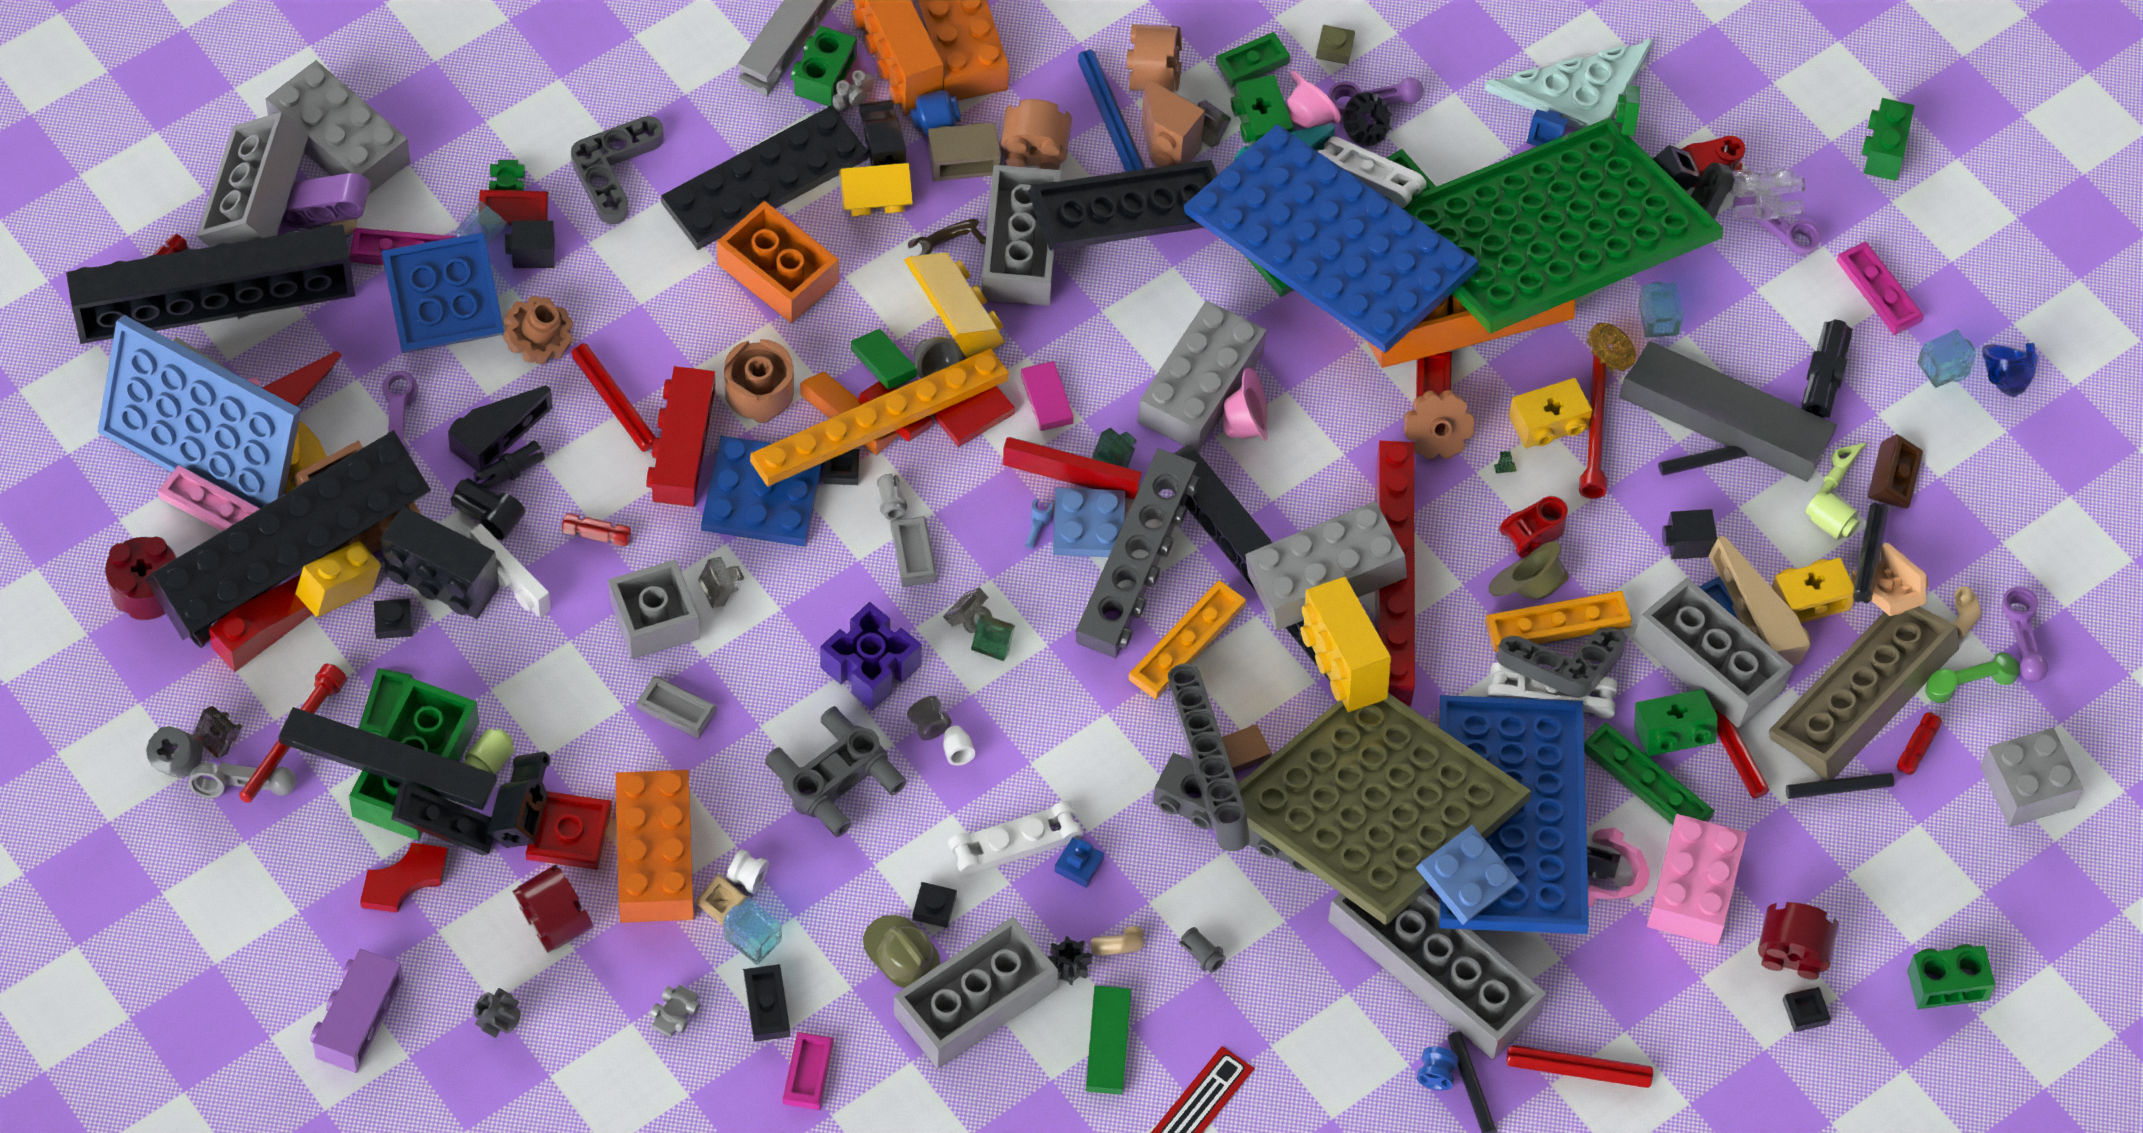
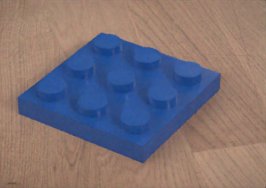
M484 232L382 251L381 254L402 354L504 334Z
M721 435L702 516L701 531L805 547L823 463L767 487L750 462V456L752 452L773 443Z

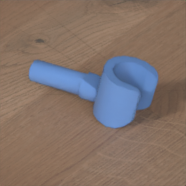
M1035 499L1032 502L1030 516L1032 524L1025 547L1033 549L1039 530L1051 521L1053 507L1051 502L1049 508L1045 511L1037 509L1039 499Z

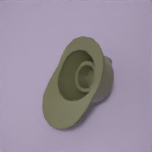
M1556 541L1548 542L1541 545L1527 557L1510 565L1493 578L1489 585V593L1493 596H1503L1516 591L1528 599H1541L1551 595L1569 578L1568 572L1558 558L1561 552V545Z
M897 915L883 916L874 920L866 928L863 936L866 953L896 986L906 988L940 965L939 954L928 935L909 919Z

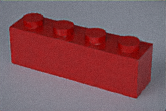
M674 366L672 379H665L663 399L667 400L666 408H660L658 415V429H662L661 437L654 438L652 458H656L655 467L648 468L646 487L652 488L653 502L695 506L716 392L715 371Z

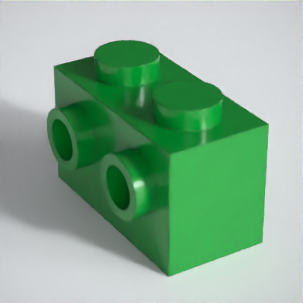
M1882 98L1879 110L1872 109L1867 129L1873 130L1872 137L1866 135L1861 154L1867 156L1864 174L1894 181L1897 180L1915 105Z

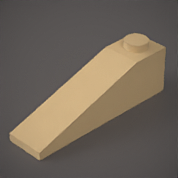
M1719 536L1709 554V558L1718 577L1720 576L1734 603L1732 607L1738 620L1790 664H1801L1811 645L1807 630L1802 627L1797 615L1733 544L1725 536Z

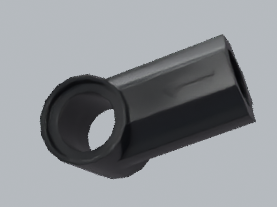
M469 478L461 480L457 484L450 498L453 507L479 521L498 540L505 539L526 512L524 506L512 495L507 493L497 495Z

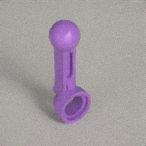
M1412 77L1403 79L1399 84L1362 92L1356 84L1343 81L1336 83L1330 88L1328 97L1336 105L1340 115H1343L1346 105H1340L1336 102L1343 96L1352 98L1356 94L1369 92L1377 93L1382 100L1388 102L1387 105L1400 102L1414 104L1422 98L1424 89L1422 83Z
M1742 190L1735 195L1733 200L1734 210L1741 216L1753 219L1780 239L1785 247L1788 245L1792 252L1805 255L1817 249L1821 241V233L1812 222L1799 220L1792 224L1788 223L1761 203L1758 195L1751 190ZM1801 234L1806 236L1810 244H1799L1795 240L1794 235Z
M394 371L384 379L382 385L383 394L390 403L388 433L394 430L409 454V446L404 441L405 408L416 399L418 385L410 373ZM399 379L406 380L409 383V388L404 394L395 395L390 392V387L394 381Z
M2014 587L2007 590L2004 594L2002 610L2010 620L2009 625L2016 636L2022 658L2020 673L2027 681L2038 682L2044 679L2048 673L2047 661L2039 654L2030 623L2031 618L2036 614L2039 601L2031 590L2024 587ZM2011 604H2023L2028 610L2017 611L2011 607Z

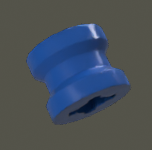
M1435 1046L1425 1048L1421 1058L1424 1065L1418 1070L1417 1081L1421 1085L1433 1090L1445 1091L1451 1089L1454 1081L1452 1071L1457 1068L1459 1057L1453 1051Z

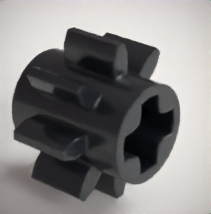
M1066 936L1065 941L1059 945L1051 944L1050 953L1052 956L1048 958L1058 969L1057 980L1062 979L1073 985L1074 980L1079 978V976L1085 979L1088 977L1087 966L1092 964V954L1084 953L1085 941L1082 940L1078 943Z

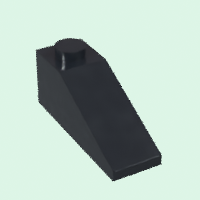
M545 385L472 409L465 417L456 419L448 431L450 451L476 471L491 465L553 408L551 389Z

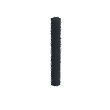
M1729 446L1659 462L1658 468L1661 475L1664 476L1747 457L1748 454L1740 447Z
M1891 772L1786 785V796L1788 799L1893 787L1894 776Z
M1454 1032L1448 1035L1447 1039L1451 1050L1459 1057L1457 1066L1481 1132L1497 1133L1461 1032Z

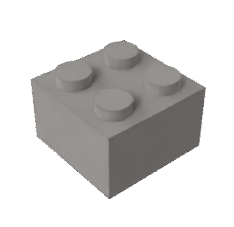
M676 559L608 579L610 603L631 659L700 639L699 617Z
M2054 728L1988 746L1980 766L2009 827L2073 809L2083 790V786Z

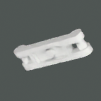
M1332 136L1324 144L1323 150H1317L1381 195L1390 198L1400 208L1406 207L1412 201V195L1419 194L1427 185L1426 180L1421 174L1336 136Z
M1499 662L1493 663L1490 667V678L1493 681L1488 687L1487 697L1583 701V712L1593 713L1602 719L1612 718L1615 715L1616 705L1613 701V696L1617 694L1618 682L1613 678L1604 677L1592 691L1596 692L1599 697H1591L1589 695L1573 697L1509 670ZM1509 680L1517 681V686L1506 684Z
M1063 801L1055 804L1051 809L970 834L960 833L954 835L949 839L948 844L952 853L958 856L957 866L961 875H970L1066 845L1072 837L1079 840L1083 836V832L1079 823L1073 820L1074 810L1071 803ZM1060 823L1061 829L1052 832L1050 825ZM979 848L980 855L976 856L971 853V850Z

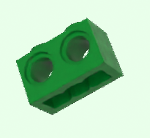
M819 25L814 37L809 36L805 43L802 61H796L794 64L791 80L794 81V95L826 106H833V96L837 94L836 85L839 81L846 80L857 57V37Z
M1962 944L1953 949L1937 951L1934 948L1924 949L1917 954H1913L1907 969L1917 1009L1989 1001L1995 987L1985 945L1973 947L1970 944ZM1961 969H1969L1975 975H1967ZM1925 973H1933L1938 976L1939 980L1931 979Z

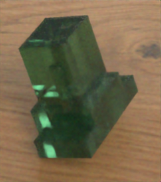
M1510 451L1500 452L1498 464H1494L1496 474L1516 472V466L1512 462Z

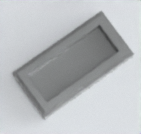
M926 517L891 521V532L902 587L937 582Z
M655 675L636 702L637 709L697 739L701 737L717 712L716 705Z

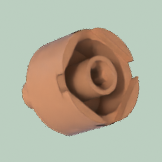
M1132 24L1131 44H1134V50L1128 49L1127 69L1133 70L1130 72L1129 77L1130 91H1144V85L1148 79L1171 92L1178 91L1182 62H1179V51H1182L1181 28L1172 25Z
M1039 99L1021 100L1020 105L1012 108V104L1009 105L1005 111L1000 146L1002 154L1006 157V164L1016 167L1033 165L1039 166L1040 169L1059 170L1060 164L1066 160L1072 125L1071 114L1066 110L1064 115L1058 111L1057 104Z
M760 339L758 343L749 344V341L742 342L729 352L725 360L724 384L725 399L730 407L741 416L754 419L758 423L769 422L773 417L781 414L788 408L794 396V367L789 352L783 346L771 340Z

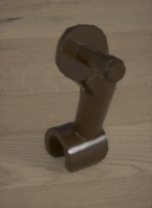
M972 218L944 227L928 237L914 238L908 242V248H913L919 243L922 246V252L919 255L930 254L933 247L961 235H967L970 232L982 245L986 243V237L976 228L980 221Z

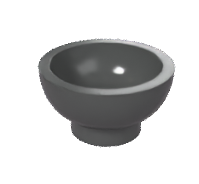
M945 337L924 339L916 346L914 351V365L920 378H924L961 361L959 346L951 339Z

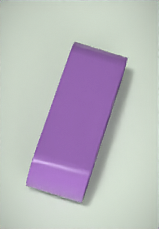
M355 173L295 182L292 186L281 223L288 227L302 228L360 218L364 213L371 183L366 177Z

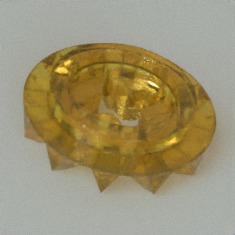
M1602 322L1594 325L1588 332L1589 338L1586 342L1593 348L1591 354L1596 355L1600 359V364L1606 363L1611 371L1618 369L1623 372L1635 363V347L1630 338L1618 327Z

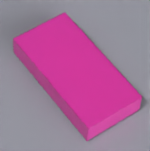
M1052 361L1021 368V378L1039 430L1045 431L1073 424L1074 416L1055 362Z
M797 1032L783 1095V1104L820 1110L834 1038Z

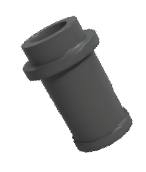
M1196 927L1187 930L1181 937V941H1179V945L1184 947L1200 962V968L1203 971L1208 970L1210 973H1213L1226 960V956L1223 955V949L1220 946L1215 947Z

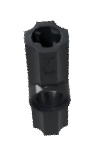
M1837 319L1824 322L1817 351L1814 350L1808 370L1806 380L1809 381L1805 389L1801 409L1821 418L1830 417L1836 391L1841 386L1848 360L1845 357L1853 330L1846 322Z

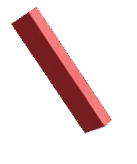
M1007 437L1004 444V466L1091 489L1125 491V498L1133 500L1141 485L1142 472L1012 437Z

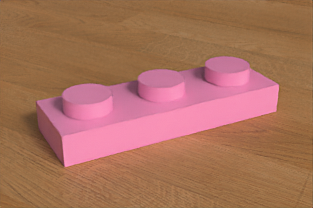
M179 465L158 490L160 499L220 531L227 529L259 510L258 507Z

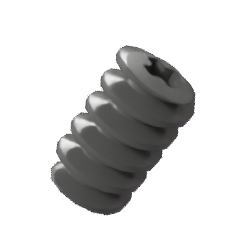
M171 726L161 727L149 739L146 748L147 758L151 766L162 773L177 778L188 777L192 769L201 764L203 757V746L196 737Z

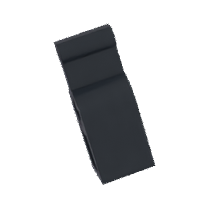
M885 100L859 104V113L864 128L865 143L869 151L871 166L906 163V147L898 117L895 115L893 101Z
M545 751L516 756L513 760L514 769L511 781L500 786L487 833L506 848L536 844L547 800L546 789L542 781L546 767L550 764V755Z

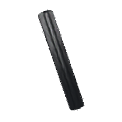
M1875 502L1869 506L1853 590V599L1856 602L1862 601L1866 604L1872 600L1887 521L1888 507L1885 504L1879 505Z

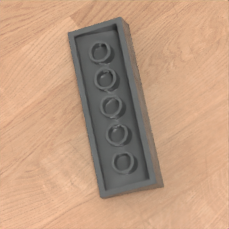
M1651 341L1647 343L1634 366L1624 377L1619 396L1628 402L1728 447H1740L1747 452L1748 456L1806 482L1810 480L1837 427V424Z

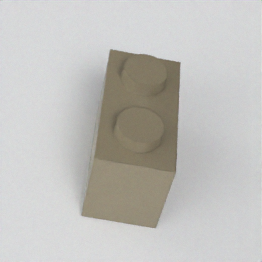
M973 123L964 126H941L928 129V153L933 181L992 176L993 166L1000 165L1001 160L995 123Z

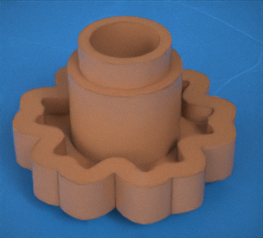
M531 296L527 303L516 301L504 318L506 329L503 339L508 343V348L511 352H522L523 359L526 362L545 364L549 357L560 359L572 342L570 331L573 321L568 317L567 310L562 307H555L550 298Z
M1450 390L1442 392L1439 396L1434 391H1427L1423 396L1415 398L1413 401L1414 410L1405 413V424L1403 426V432L1411 442H1414V451L1427 459H1433L1438 454L1445 459H1449L1455 454L1462 452L1465 447L1464 439L1471 438L1474 434L1473 425L1475 422L1474 416L1467 410L1465 400Z

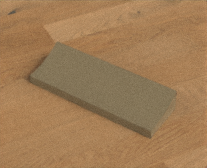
M1920 606L1893 616H1889L1884 612L1769 729L1770 739L1802 760L1823 780L1834 779L1928 682L1929 677L1958 651L1957 626Z

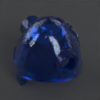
M2026 343V351L1997 344H1988L1982 347V355L1989 381L1995 384L2002 393L2011 397H2016L2025 392L2034 378L2037 362L2039 361V355L2035 353V343Z

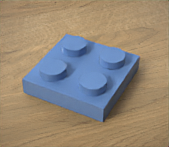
M1055 488L1053 555L1109 557L1125 522V491Z
M1473 825L1469 826L1416 867L1418 872L1462 925L1466 924L1514 888L1519 882Z

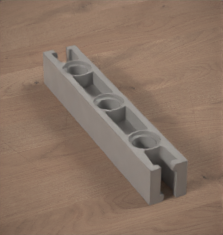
M784 0L738 62V70L743 73L738 77V83L764 96H768L804 47L808 37L812 36L837 0Z

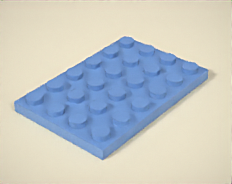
M126 315L118 319L115 326L97 432L170 472H173L179 465L259 509L285 494L302 409Z

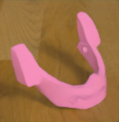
M1616 828L1595 831L1592 841L1611 847L1624 856L1632 867L1633 877L1628 885L1622 886L1619 891L1604 890L1589 885L1588 907H1591L1596 899L1612 900L1633 896L1640 893L1648 883L1649 868L1641 850L1623 841L1624 834Z

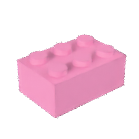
M1676 814L1647 927L1718 946L1725 925L1747 832Z

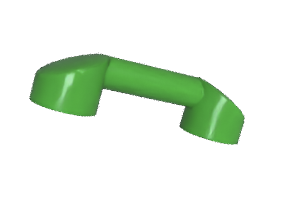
M2000 652L1996 654L1993 661L1962 670L1940 669L1929 677L1925 692L1933 702L1946 703L1953 697L1957 685L1989 676L2002 685L2014 683L2020 673V665L2012 655Z

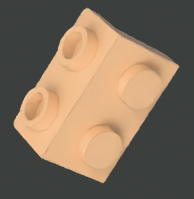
M1889 543L1881 545V562L1878 564L1871 601L1889 616L1902 614L1907 610L1926 604L1928 579L1925 572ZM1857 570L1851 572L1853 586L1855 585Z

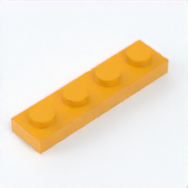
M1218 580L1129 672V681L1157 700L1170 686L1168 680L1169 671L1179 664H1191L1246 607V599Z
M1623 591L1486 615L1485 625L1494 652H1498L1501 640L1508 636H1518L1536 644L1591 635L1597 629L1603 627L1630 628L1632 622Z

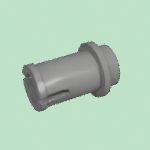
M893 474L882 475L877 480L882 501L880 512L888 520L902 518L907 509V502L902 498L899 477L897 475L893 477Z

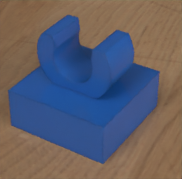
M1537 109L1532 118L1526 143L1539 146L1564 136L1568 119L1562 118V113L1551 109L1548 112Z
M1072 837L1055 864L1054 872L1087 888L1104 860V853L1093 848L1092 844Z

